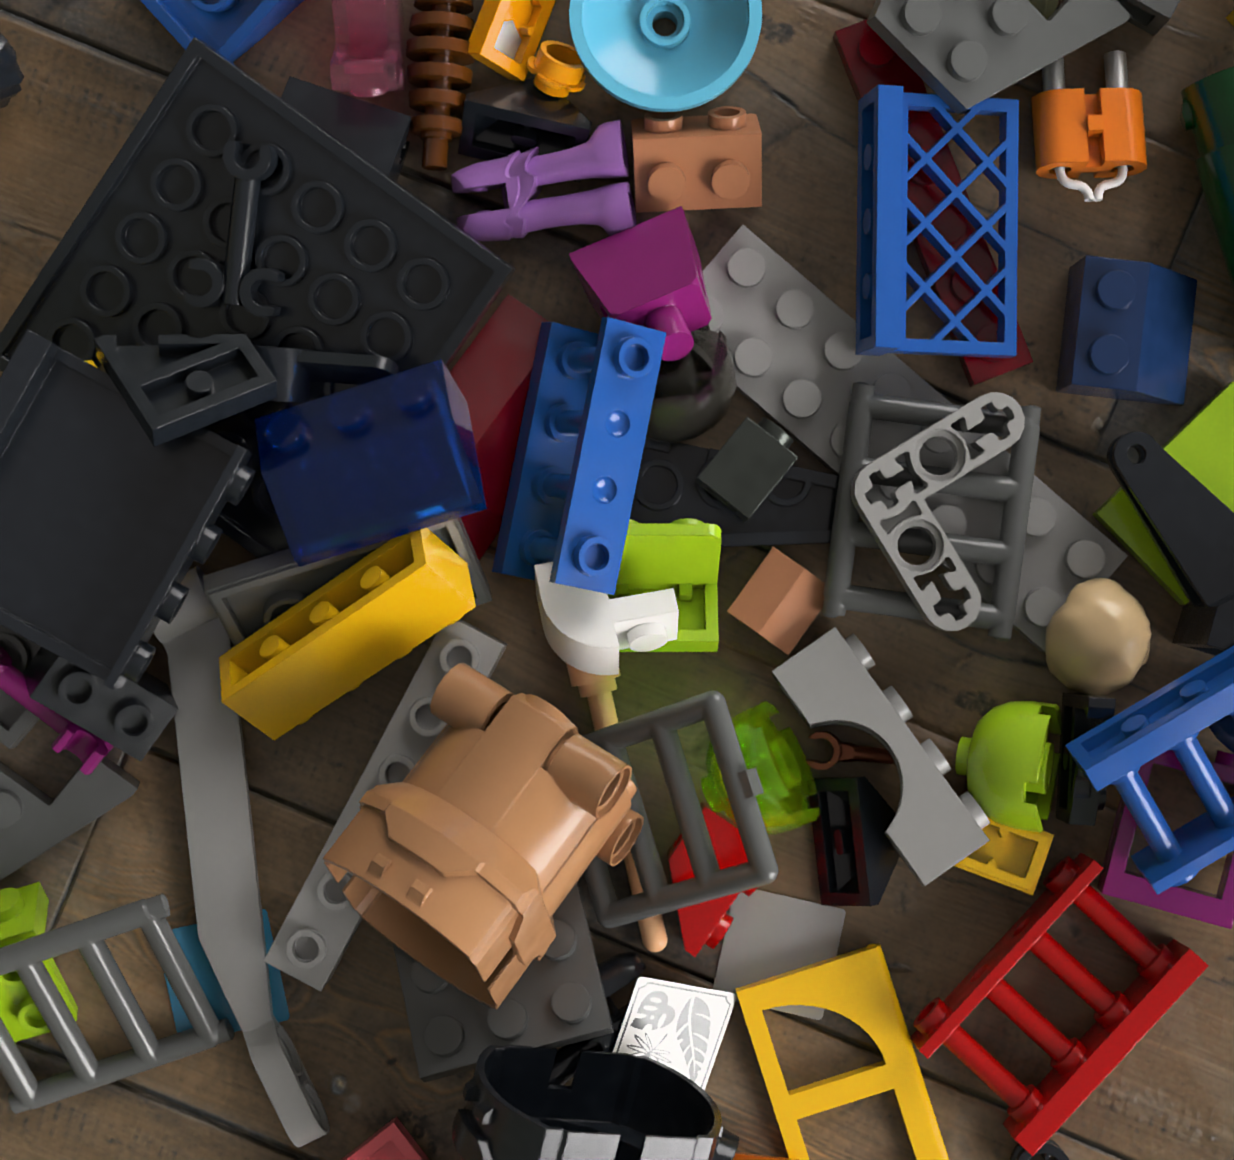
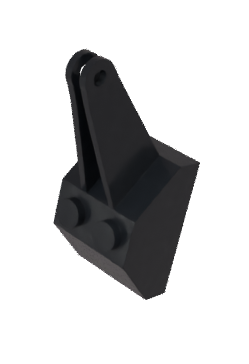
M1134 431L1117 437L1112 441L1107 451L1109 468L1189 601V604L1182 608L1172 643L1216 656L1234 645V512L1171 457L1149 434ZM1130 447L1135 448L1139 454L1136 464L1128 459L1127 452Z

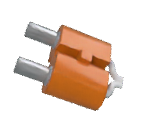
M1110 51L1104 55L1106 88H1100L1097 94H1084V88L1066 89L1064 58L1062 57L1042 68L1043 92L1031 98L1036 175L1047 179H1057L1064 187L1079 190L1083 194L1085 202L1102 201L1105 190L1116 188L1123 184L1128 176L1139 174L1147 169L1142 92L1128 87L1126 52ZM1081 173H1093L1094 178H1113L1099 183L1094 193L1088 184L1079 180H1073V178H1079Z

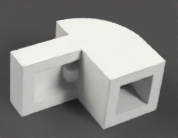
M553 562L534 565L536 596L546 639L553 651L570 666L595 675L619 674V650L630 648L635 652H648L662 647L667 641L677 640L679 609L673 588L608 599V594L549 582Z

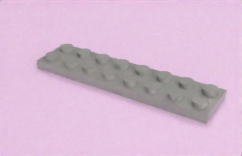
M742 225L703 270L712 319L707 326L691 332L694 339V346L691 351L835 475L839 476L848 406L854 382H865L875 386V394L952 404L895 354L887 353L881 356L855 355L856 321L745 225ZM873 419L868 457L878 458L928 427ZM957 431L967 444L970 458L976 457L978 452L969 444L985 434ZM931 438L923 443L919 452V460L921 465L951 469L955 454L947 441L940 438ZM1004 450L973 469L972 472L1008 476L1011 454ZM904 454L896 457L895 461L905 462ZM1035 475L1013 628L1039 651L1046 652V628L1053 614L1066 602L1070 591L1077 584L1093 578L1109 579L1128 555ZM872 484V488L865 493V496L870 504L882 501L887 508H890L894 504L890 494L898 487ZM934 493L924 499L944 533L999 540L1004 502L943 493ZM944 559L940 565L949 572L950 567ZM962 561L978 587L981 601L991 604L996 566Z

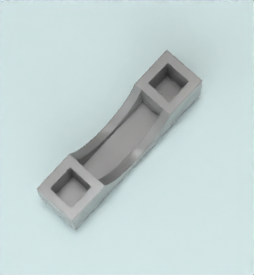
M834 627L772 671L773 678L809 729L829 725L857 728L877 739L889 752L899 774L900 800L896 814L884 834L922 887L926 886L990 841L982 830L990 824V821L968 791L958 797L943 775L952 769L933 741L928 738L920 744L905 724V722L913 718V715L897 691L892 686L882 691L867 671L875 665V662L857 636L852 634L844 639L837 628Z

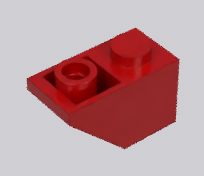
M702 801L700 804L720 870L748 862L737 824ZM680 832L667 851L672 884L695 877ZM757 887L742 891V893L749 897ZM740 892L677 910L685 951L696 957L704 944L711 949L718 945L733 922L734 917L729 915L727 911Z

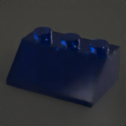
M442 359L255 419L261 473L294 561L299 567L487 509L468 403Z

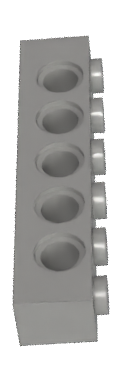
M462 619L437 632L263 960L264 962L320 992L327 985L355 935L362 918L352 908L342 892V889L352 878L353 874L347 872L341 881L337 883L325 866L323 857L361 810L359 808V801L364 794L376 785L403 782L447 725V723L431 713L430 704L437 686L448 671L459 663H465L490 679L508 645L507 643Z

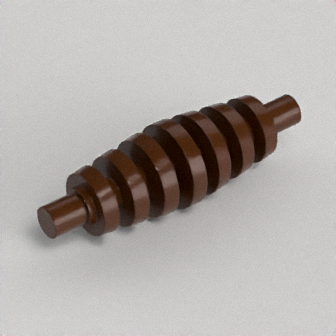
M414 0V7L423 12H418L411 16L409 31L418 37L407 40L406 57L417 63L407 66V80L410 84L420 87V89L409 91V107L425 114L411 117V133L420 136V139L423 140L422 168L432 171L447 170L448 145L452 142V139L462 136L463 130L462 120L450 116L462 114L464 111L467 95L457 90L471 87L473 71L465 66L476 61L468 53L470 42L466 41L469 40L475 25V21L466 16V14L474 10L473 0Z

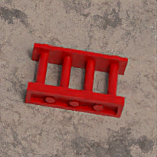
M1081 852L1074 860L1069 856L1065 857L1051 869L1043 881V885L1047 888L1043 894L944 1001L937 997L920 1011L913 1022V1026L917 1030L910 1036L916 1048L927 1059L943 1044L1008 1105L1007 1113L1010 1115L1002 1124L1013 1139L1031 1156H1034L1209 966L1189 947L1175 939H1172L1166 946L1164 944L1156 946L1090 885L1104 868L1097 861ZM1072 903L1138 963L1137 972L1140 975L1123 993L1119 990L1112 993L1047 932L1050 926ZM1028 950L1095 1011L1093 1016L1096 1020L1095 1024L1080 1040L1076 1037L1069 1040L1003 979ZM985 997L1052 1058L1050 1066L1053 1069L1036 1087L1033 1084L1023 1085L960 1026Z

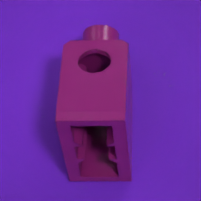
M682 206L569 253L586 296L601 319L602 317H610L666 332L662 360L676 361L689 354L694 346L691 332L707 326L712 319L699 252Z

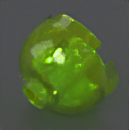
M763 701L741 711L731 719L747 770L757 768L764 793L756 795L767 833L768 835H776L792 831L813 822L820 813L819 807L808 809L806 798L817 794V789L812 772L805 761L806 757L790 726L780 731L777 730L769 717L780 712L773 704ZM710 741L706 753L708 775L701 778L702 790L712 810L716 813L724 810L730 820L736 824Z

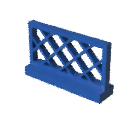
M878 84L858 100L855 355L881 356L893 353L991 358L1015 357L1017 354L1019 100L987 98L960 113L964 115L956 122L949 114L955 112L937 94L903 92L904 86ZM908 110L929 112L946 131L926 152L908 133ZM975 115L999 116V144L988 155L963 130V127ZM951 139L957 143L976 165L956 186L931 159ZM908 154L915 161L909 169ZM998 156H999V169H998V168L996 167V165L993 163V161H994ZM920 169L927 174L945 195L925 216L907 198L908 180ZM981 173L999 190V207L987 219L980 214L962 193ZM951 202L975 228L955 250L931 224ZM907 218L914 225V227L908 233ZM999 220L997 233L992 226ZM920 233L945 259L924 281L907 263V245ZM981 236L998 254V271L986 283L980 279L961 257ZM950 267L975 292L954 314L930 288ZM906 283L914 290L908 297H906ZM997 284L998 297L991 291ZM921 297L944 324L929 339L906 338V311ZM981 300L998 318L997 342L978 341L960 322ZM951 331L960 341L942 339Z

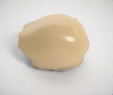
M1093 578L1077 584L1070 591L1066 602L1053 614L1046 628V663L1050 673L1070 690L1097 696L1108 695L1130 684L1141 666L1147 663L1152 633L1150 621L1145 614L1144 607L1137 598L1126 591L1115 580Z

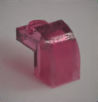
M332 0L336 41L330 62L332 90H340L341 93L349 92L356 97H375L385 94L387 91H404L405 33L403 0Z

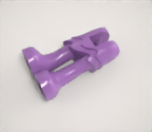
M620 119L598 125L586 143L570 149L538 155L539 147L522 153L520 150H517L506 157L471 164L451 175L453 193H483L488 190L502 188L504 209L494 211L482 210L456 218L457 226L477 241H510L511 238H524L528 232L570 225H598L609 236H612L637 225L634 200L629 182L608 184L592 190L536 199L543 185L582 179L628 177V155Z

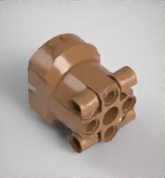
M459 663L451 668L443 677L433 694L430 704L431 713L447 723V725L403 782L376 785L364 794L359 801V808L361 810L323 859L325 866L337 883L341 881L347 872L353 874L352 878L342 889V892L352 908L357 911L363 920L425 968L470 997L497 1010L533 959L540 961L548 950V947L556 937L553 914L595 856L612 867L620 863L635 844L641 832L644 817L631 809V799L637 792V788L630 779L632 775V767L580 735L577 726L571 723L561 711L546 700L522 692L514 695L467 664Z

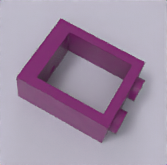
M1167 750L1143 764L1138 773L1147 787L1153 763L1181 771L1184 770L1174 752ZM1217 750L1215 762H1211L1221 781L1234 784V754ZM1120 797L1102 866L1104 869L1100 873L1097 889L1105 895L1232 929L1234 922V851L1226 856L1217 895L1183 885L1170 887L1157 895L1142 874L1125 870L1137 824Z

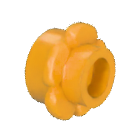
M547 40L541 43L536 57L530 56L528 58L527 68L530 73L535 75L534 85L543 93L557 98H564L570 92H580L585 88L586 83L584 81L586 76L584 73L586 69L582 65L574 47L563 42Z

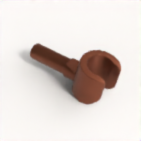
M817 731L808 737L810 739H826L831 742L834 748L833 757L829 761L805 760L810 767L817 770L829 769L838 761L893 764L894 762L885 748L840 742L839 738L832 732Z

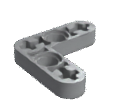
M990 392L975 398L865 465L855 474L851 483L850 496L854 507L921 617L930 626L938 630L958 631L968 627L976 620L980 612L981 595L976 583L924 499L1008 449L1020 439L1024 430L1025 416L1018 402L1013 397L1004 393ZM986 405L991 413L1003 410L1008 421L1001 425V432L1004 437L999 440L994 433H989L971 442L969 445L978 452V455L971 459L965 440L951 427V424L958 420L963 433L983 421L984 415L981 411L983 406ZM940 438L951 445L955 454L954 463L946 474L933 475L922 467L919 460V452L923 443L928 439ZM904 454L909 473L923 485V489L914 493L912 481H908L891 492L890 495L894 504L890 508H887L882 501L870 504L865 496V493L872 488L869 476L872 473H876L881 480H884L901 472L904 468L895 461V458ZM911 527H919L925 530L931 536L933 542V551L930 558L920 565H911L905 562L898 551L900 535ZM944 559L950 567V571L938 574L940 580L949 591L961 589L965 596L958 603L961 615L956 619L950 613L937 614L933 605L937 604L941 597L932 581H926L919 588L914 580L915 576L934 571Z

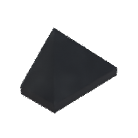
M534 78L525 79L524 82L517 81L467 94L464 103L462 136H460L458 154L488 161L506 157L517 150H520L522 153L535 147H539L538 155L570 149L589 140L592 122L565 97L557 98L547 95L534 85Z
M865 776L807 779L821 905L869 907L878 905L900 857L884 834L896 813Z

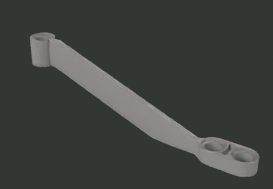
M195 566L188 570L181 582L182 585L190 590L178 614L170 624L160 620L153 633L163 644L167 652L171 692L178 707L174 719L198 939L243 1032L252 1063L282 1126L292 1143L299 1148L328 1134L330 1126L323 1104L291 1038L273 1014L268 964L263 961L267 951L241 716L221 702L219 657L233 648V642L204 592L203 576L205 574L200 567Z

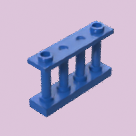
M602 317L599 334L556 322H541L492 572L535 580L534 565L553 562L549 582L615 595L666 332L610 317Z
M1234 645L1065 745L1078 768L1097 792L1108 785L1116 787L1149 846L1130 857L1157 895L1170 887L1180 886L1189 882L1197 875L1199 870L1234 851V796L1230 798L1197 739L1201 730L1223 717L1231 715L1234 720ZM1167 750L1174 752L1207 812L1173 832L1138 773L1143 764Z

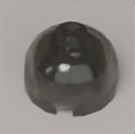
M709 324L691 332L694 346L685 357L676 361H664L661 359L646 434L647 438L655 442L668 443L693 439L714 428L727 414L737 387L733 355L725 335L720 330L719 333L710 330Z

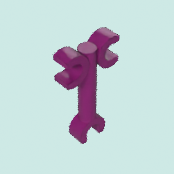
M0 646V689L59 734L51 744L52 750L56 753H60L63 749L72 752L82 761L79 770L85 775L91 774L114 746L30 698L24 674L12 665V658L9 653Z

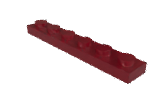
M868 19L835 31L833 40L857 101L878 84L904 86L903 92L928 94L923 80L866 23ZM908 110V133L926 152L944 135L942 128L929 112ZM946 143L931 159L956 186L962 179L949 146ZM908 154L909 169L915 161ZM922 169L908 180L907 198L924 216L945 197L944 193ZM965 189L962 193L970 201ZM952 202L931 222L954 250L975 230ZM907 218V228L910 231L914 225ZM920 233L913 240L925 274L928 277L945 259ZM982 236L961 256L984 283L998 271L986 240ZM952 267L931 286L932 291L953 314L975 294ZM998 284L991 290L997 297ZM981 300L960 322L978 341L997 342L998 318ZM1018 321L1017 354L1015 357L958 356L970 387L1033 362ZM951 331L949 332L951 340L960 341Z

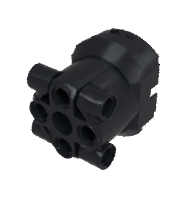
M490 1045L479 1055L473 1078L464 1086L463 1097L464 1101H467V1105L464 1109H458L452 1125L453 1143L462 1160H717L715 1148L718 1137L722 1136L724 1129L721 1113L716 1103L700 1086L675 1069L650 1057L635 1056L628 1053L580 1050L571 1086L549 1085L557 1048H534L520 1045Z

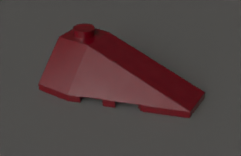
M508 294L396 443L359 497V500L384 517H389L452 496L480 562L500 532L541 322L549 321Z

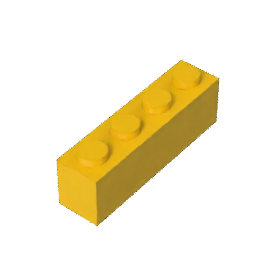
M419 520L221 655L219 657L221 702L275 741L297 725L307 722L315 713L339 697L358 688L365 680L395 660L409 654L413 648L446 626L456 623L464 614L475 608L476 604L468 563Z

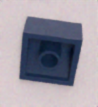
M1085 255L1069 268L1056 392L1183 406L1197 280L1151 262Z

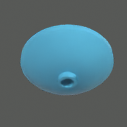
M570 0V31L576 53L582 65L603 90L625 104L639 109L655 112H677L701 106L715 99L730 88L742 75L750 63L758 44L762 25V1ZM668 18L675 23L676 30L669 36H661L654 31L652 26L658 19Z

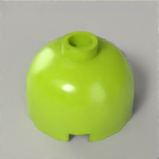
M1036 701L1007 702L993 707L978 721L972 738H960L956 753V774L967 776L968 792L973 796L986 816L995 823L1014 829L1039 833L1043 831L1041 820H1048L1059 768L1060 753H1054V744L1048 742L1049 733L1061 735V711L1057 704Z

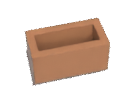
M773 547L727 612L769 644L789 656L823 608L825 583Z

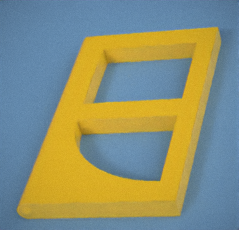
M871 943L866 947L735 988L789 1158L810 1160L797 1122L798 1119L893 1089L915 1160H949L881 944ZM787 1005H805L839 1013L852 1020L869 1034L878 1046L883 1061L788 1091L762 1010Z

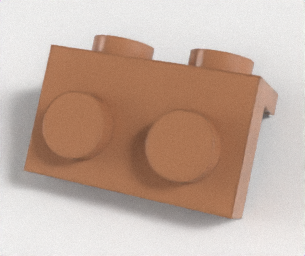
M723 106L709 110L706 116L682 117L680 111H649L644 115V118L631 120L636 213L670 211L679 206H682L683 210L762 207V133L756 114H746V110L740 107Z

